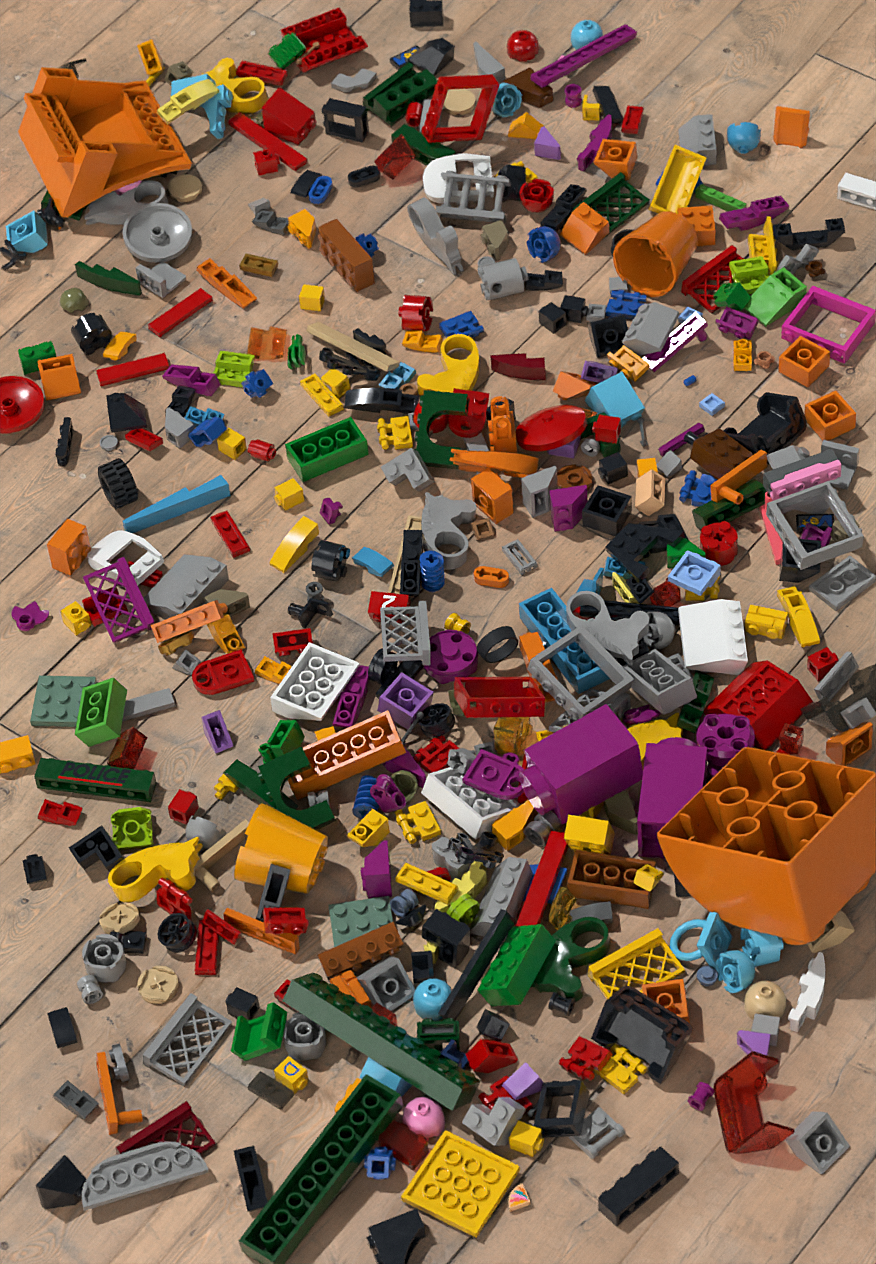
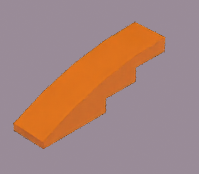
M211 258L197 266L196 270L213 287L243 309L257 300V297L235 274L231 275L223 266L219 267Z

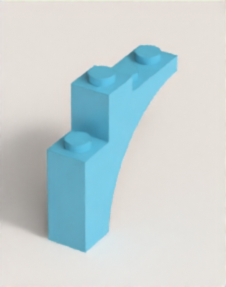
M208 74L172 81L171 96L202 80L209 79L215 86L216 83ZM225 85L216 86L220 92L200 105L207 113L210 132L217 139L224 138L225 108L231 107V100L233 99L232 92Z

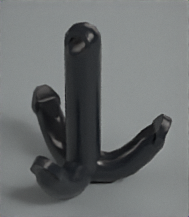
M9 240L4 241L8 249L0 247V253L11 258L8 263L2 265L1 269H9L18 260L27 258L26 252L18 254L16 248Z

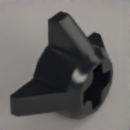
M426 904L409 911L396 921V924L408 927L418 925L423 921L427 907Z

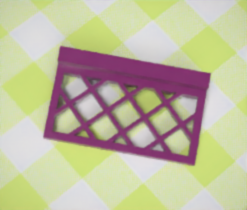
M124 557L117 559V562L83 576V580L113 643L146 629L148 631L152 630L151 625L155 624ZM117 570L118 576L116 580L107 578L109 571ZM95 577L102 579L98 588L91 586L89 580ZM104 581L114 584L111 592L101 589ZM117 585L125 587L124 596L114 594ZM99 593L109 595L106 604L98 602ZM112 597L122 600L119 608L109 605ZM125 601L133 604L134 607L131 613L121 610ZM107 609L117 612L114 620L105 617ZM120 613L129 616L126 625L116 622ZM132 617L140 620L142 624L137 628L129 626ZM115 625L124 628L123 633L114 637L112 632Z

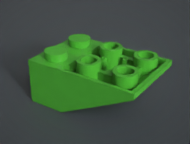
M783 267L764 281L752 294L744 309L755 318H758L764 326H768L796 308L806 295L807 286Z

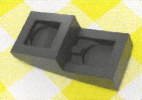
M260 210L252 220L254 225L273 233L285 235L288 231V218L276 217L273 211Z
M611 902L594 903L570 910V922L583 917H595L602 920L605 924L612 923Z
M68 1080L53 1094L55 1100L83 1119L99 1105L84 1090L81 1092Z

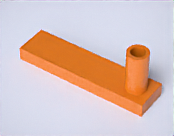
M763 450L758 451L711 484V500L718 503L725 498L737 505L743 501V494L735 490L767 468V452Z
M218 600L155 623L151 625L157 643L224 618L223 614L228 611V607L225 603H219Z
M227 908L223 913L224 921L241 933L295 955L300 949V935L292 933H282L280 935L265 933L264 922L230 908Z
M98 1052L96 1057L97 1072L109 1135L118 1133V1125L142 1122V1112L140 1109L116 1113L105 1052Z

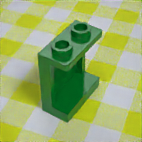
M272 1002L267 1004L266 1013L263 1016L253 1020H248L242 1015L237 1018L231 1052L247 1061L281 1048L288 1012Z

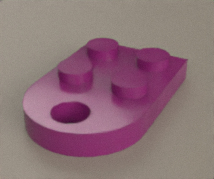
M481 749L462 781L463 784L496 798L511 800L519 797L524 792L521 785L519 787L511 786L513 782H520L519 773L524 771V769L512 761Z

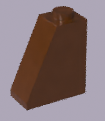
M530 67L502 81V83L516 86L518 91L521 92L522 102L541 108L553 102V88L549 85L542 88L533 82L531 74L535 73V71Z

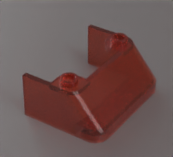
M752 1051L716 1079L713 1086L714 1097L727 1152L744 1154L771 1150L795 1133L794 1128L767 1121L765 1124L763 1123L758 1095L766 1089L767 1078L765 1073L779 1063L777 1058Z

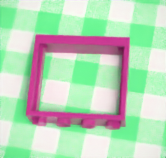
M812 285L783 323L781 339L793 343L799 336H802L829 350L830 358L845 364L876 323V310ZM811 304L860 322L844 346L795 327Z

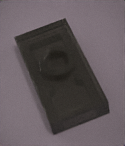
M261 1071L247 1086L249 1091L280 1110L294 1096L292 1090Z

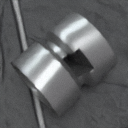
M551 811L544 815L538 813L534 821L526 826L524 834L534 845L543 847L547 843L551 831H558L560 829V819Z

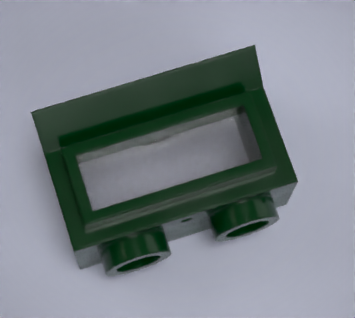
M446 1018L443 1021L424 1019L422 1022H417V1038L422 1040L424 1044H434V1049L438 1051L443 1050V1043H449L453 1039L456 1041L457 1050L460 1051L459 1021H455L452 1018Z

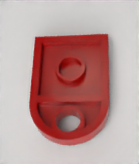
M454 388L453 393L468 394L470 402L468 416L449 415V428L459 437H475L484 429L490 393ZM467 426V427H469L470 429H469V430H463V429H461V427Z
M242 649L200 663L193 670L192 680L195 689L200 693L215 695L254 682V676ZM199 679H207V681L203 683L198 682Z

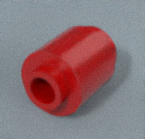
M413 102L407 107L406 122L410 127H418L421 123L423 105Z
M257 439L251 440L249 443L248 453L252 457L269 462L271 459H274L276 449L274 444Z

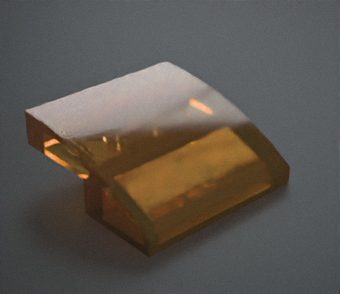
M272 326L269 327V331L251 327L246 354L255 355V359L272 360L283 358L287 330Z

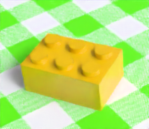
M568 815L564 839L570 849L574 850L573 853H575V850L611 855L615 832L609 821Z

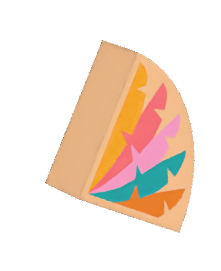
M523 1183L516 1186L510 1193L508 1200L510 1212L530 1205V1200Z

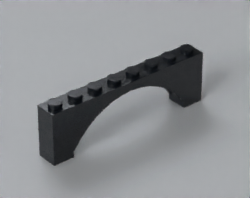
M417 1209L368 1227L369 1236L366 1237L369 1248H374L376 1252L374 1255L376 1264H408L415 1247L422 1238L426 1237L425 1226Z

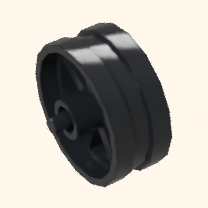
M383 648L379 649L369 665V680L383 685L389 676L395 673L398 661L384 662Z
M444 703L434 704L425 708L422 711L424 717L418 721L423 734L430 738L446 734L455 725V717L452 714L451 708Z
M174 913L162 921L157 935L159 941L169 951L179 953L187 950L196 939L197 928L186 915Z

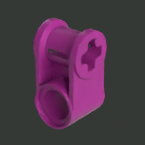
M385 774L379 775L376 779V784L370 789L371 796L376 800L384 813L403 809L406 805L403 793L400 792L390 776Z

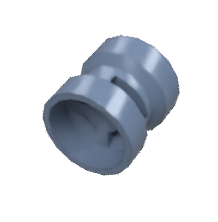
M405 889L400 893V896H396L390 901V907L397 916L403 917L409 912V909H414L419 901L413 891Z

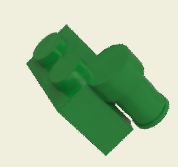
M280 720L267 743L259 746L258 751L263 757L264 764L300 747L305 736L297 720Z

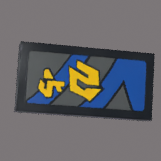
M416 45L391 57L390 63L399 70L410 62L407 59L420 47Z
M796 514L797 533H802L807 523L823 531L828 527L832 528L834 514Z

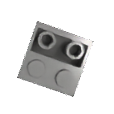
M556 466L521 478L523 504L532 518L550 511L549 490L558 489Z

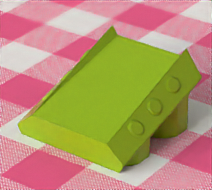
M143 807L119 809L112 814V839L119 850L143 848L153 845L152 814L150 809Z

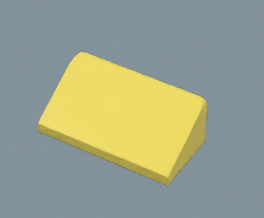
M613 572L612 585L624 602L640 604L631 593L626 580L616 572Z

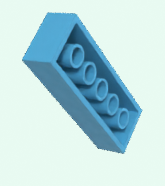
M552 588L519 603L520 619L531 633H539L545 649L572 632L567 622L566 605ZM573 642L551 657L552 661L578 694L610 679L576 642Z

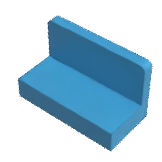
M599 568L593 580L584 579L577 592L591 591L599 595L603 585L604 568Z

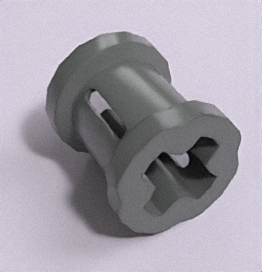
M319 582L307 584V602L310 598L324 601V596L322 595L323 587Z

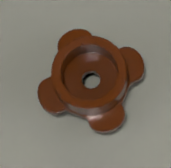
M817 260L811 261L805 266V270L809 272V276L812 278L820 274L824 275L826 271L822 268V263Z

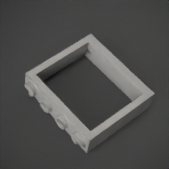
M829 481L767 503L766 515L800 570L862 548L864 539L862 529L858 528L854 516L849 514L845 502L840 500L837 490L833 489ZM825 499L849 538L807 553L783 516V513Z
M580 625L533 657L527 668L532 677L542 685L546 692H549L554 697L556 703L562 706L575 721L620 697L630 690L634 678L583 625ZM573 642H576L616 684L585 707L542 664Z

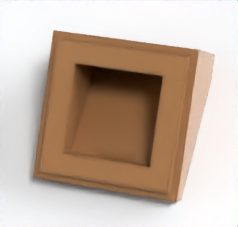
M489 518L470 524L477 541L495 536Z

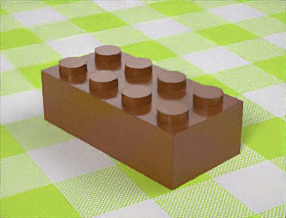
M336 218L319 226L320 252L324 257L328 258L332 267L335 266L339 275L346 279L347 284L353 287L356 292L375 284L372 258Z
M575 850L567 882L568 897L649 909L653 890L647 891L634 884V879L638 869L646 864L656 868V862Z

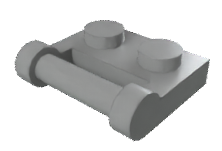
M599 1107L584 1119L581 1136H570L569 1138L591 1159H594L598 1156L600 1150L617 1137H622L626 1132L619 1123H616ZM608 1129L611 1130L607 1135L601 1138L593 1146L589 1145L599 1136H601L604 1132H606Z

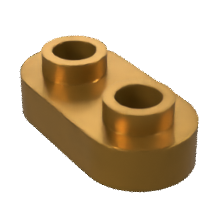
M192 630L172 637L158 645L160 653L168 656L175 653L176 648L190 645L193 642L192 639H194Z

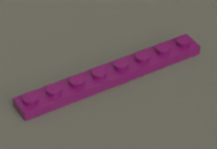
M624 24L531 74V80L543 88L636 38L637 31Z

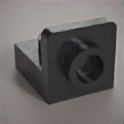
M38 854L26 856V859L22 861L27 885L47 881L43 857H38Z

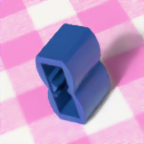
M213 417L211 420H204L189 433L188 437L196 447H203L205 444H212L227 428L221 418Z

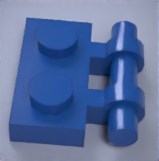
M620 289L619 291L612 290L611 297L617 298V300L609 299L606 316L625 315L626 319L633 320L639 311V307L643 305L639 301L646 302L647 295H642L640 292L628 293Z
M472 311L439 323V328L446 338L454 334H463L474 338L479 336V333L484 332L483 326H479V321Z
M691 470L686 475L685 485L681 487L679 500L685 502L687 498L692 499L691 505L699 507L711 501L710 485L718 479L703 473L699 479L696 478L697 472ZM692 486L697 487L695 491L691 490Z

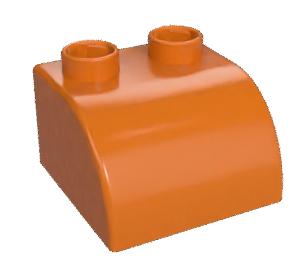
M745 747L658 831L657 838L662 852L677 879L706 910L717 912L721 920L734 926L778 936L784 943L789 945L807 944L815 941L823 934L826 925L855 894L860 893L867 887L870 878L876 872V773Z

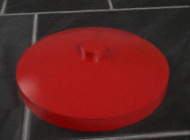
M0 377V433H14L30 427L40 418L44 410L45 401L41 388L34 381L25 377Z
M558 405L537 411L518 425L515 431L516 441L522 449L528 451H547L564 446L579 437L586 429L587 418L585 412L573 405Z

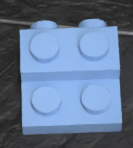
M687 550L668 575V581L701 596L706 588L712 587L721 575L720 565L715 561H710L697 553Z

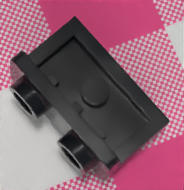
M507 164L498 173V176H506L511 182V187L504 186L502 202L507 200L521 201L520 188L526 182L525 167Z

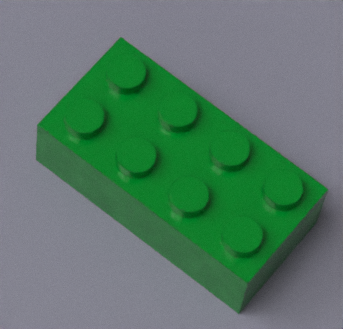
M351 417L285 444L287 459L302 482L369 455L367 440Z
M542 924L512 927L477 990L490 1006L521 1005L556 941Z

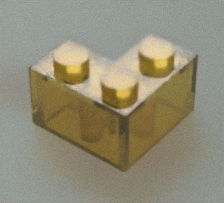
M498 717L493 728L496 753H513L519 756L520 752L524 751L526 738L531 736L533 730L530 717Z

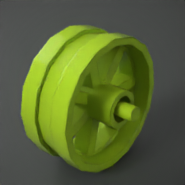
M467 893L459 897L455 902H451V906L446 913L451 918L467 925L474 921L473 918L478 913L480 904Z

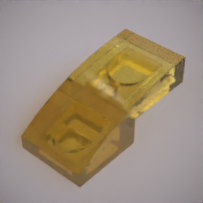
M560 887L550 909L549 922L557 931L571 921L572 916L569 912L577 901L566 887Z

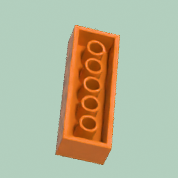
M387 710L303 747L312 768L291 777L288 782L295 797L299 800L308 796L307 792L320 791L407 753L389 711Z

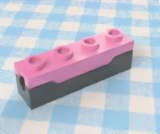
M832 449L763 473V486L774 501L841 477L842 464Z

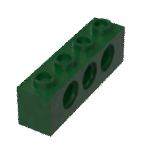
M427 69L418 72L415 76L404 80L395 87H391L383 94L377 95L374 98L373 110L387 122L406 111L410 103H420L433 96L438 79Z

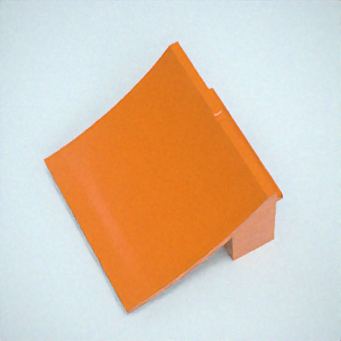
M41 67L33 92L25 93L24 95L27 108L18 134L40 173L51 198H53L61 217H69L89 203L126 185L163 173L190 169L192 165L171 125H167L157 114V109L160 108V105L146 80L128 83L78 80L72 69Z

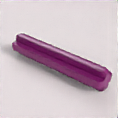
M697 423L662 445L658 449L659 454L664 457L668 451L671 450L673 452L687 443L684 441V436L687 432L691 431L698 436L705 431L704 425Z

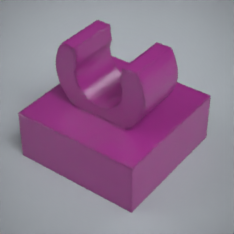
M330 497L324 498L319 513L328 524H333L336 521V517L341 516L338 510L342 509L343 506L338 501L333 502Z

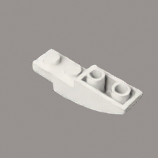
M821 952L818 953L816 958L811 959L808 965V972L801 976L799 981L801 994L797 1001L798 1005L796 1009L793 1008L788 1016L790 1030L797 1033L806 1017L815 1020L823 1000L825 961Z

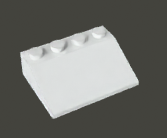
M719 599L679 607L678 613L685 669L740 675L748 662L740 601Z
M309 642L270 697L272 711L291 719L322 721L360 666V663Z
M459 765L428 774L421 793L474 839L480 838L484 831L491 833L492 824L497 819L504 817L513 808L520 806L514 799H499L463 784L462 779L466 772L463 774L458 772L457 768Z

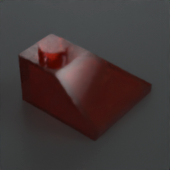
M400 134L374 162L381 173L394 179L416 155L405 137Z

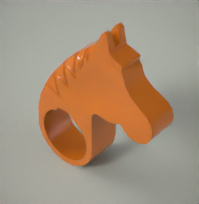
M451 449V452L454 453V458H450V461L458 465V469L461 471L482 472L489 468L494 473L516 478H523L537 473L539 459L533 456L507 452Z

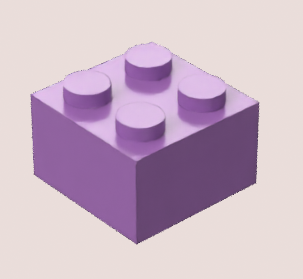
M401 672L380 696L377 711L383 713L388 710L396 723L409 729L416 718L417 712H422L425 708L431 706L434 692Z

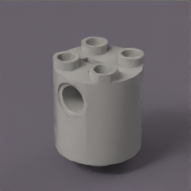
M516 258L477 268L479 278L482 279V283H480L481 291L485 295L486 301L524 292L523 283L528 280V275L525 267H519Z

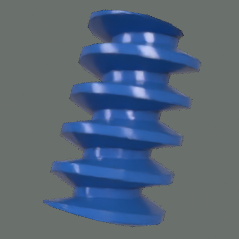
M436 551L422 553L420 556L421 585L429 592L439 591L445 584L443 556Z
M364 775L359 783L352 809L353 815L359 819H363L372 809L378 812L379 805L370 794V789L376 784L377 779L373 776Z

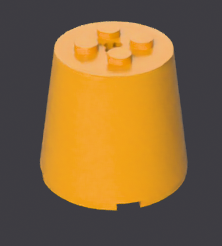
M261 803L256 808L245 834L248 835L245 847L240 846L234 878L241 882L265 886L270 865L275 864L291 869L286 890L308 894L313 885L315 886L319 872H322L324 868V858L328 850V836Z

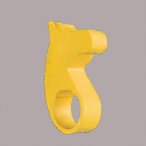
M232 58L221 59L214 69L204 73L208 74L215 81L216 86L225 85L232 92L231 107L225 108L227 111L241 112L242 114L254 113L261 110L268 101L265 85L259 78L233 79L236 76V66ZM248 92H259V94L253 98H241L244 94Z
M451 335L441 344V362L445 372L437 373L434 376L430 374L420 375L417 379L418 394L420 396L424 395V390L453 393L454 388L473 390L479 376L478 348L475 341L467 335ZM456 348H463L471 352L467 359L464 360L453 359L447 355L449 351Z
M675 713L666 720L648 721L627 729L639 744L642 769H644L646 743L657 744L666 738H682L683 728L677 726L679 713Z
M199 837L184 843H169L149 847L131 854L119 862L110 871L108 876L109 885L117 899L122 902L137 901L156 887L159 879L162 877L174 882L180 890L187 891L191 889L196 882L194 867L197 861L200 860L197 853L203 847L202 843L198 844ZM140 875L133 883L121 886L127 879Z

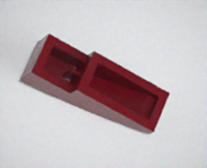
M526 353L490 355L492 371L518 379L546 380L545 357L527 358Z

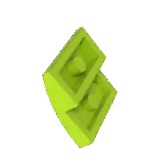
M762 256L729 262L734 283L740 282L748 294H753L769 277V268Z
M220 351L215 361L216 368L213 373L216 374L221 385L243 387L241 383L246 380L245 376L252 371L255 355Z

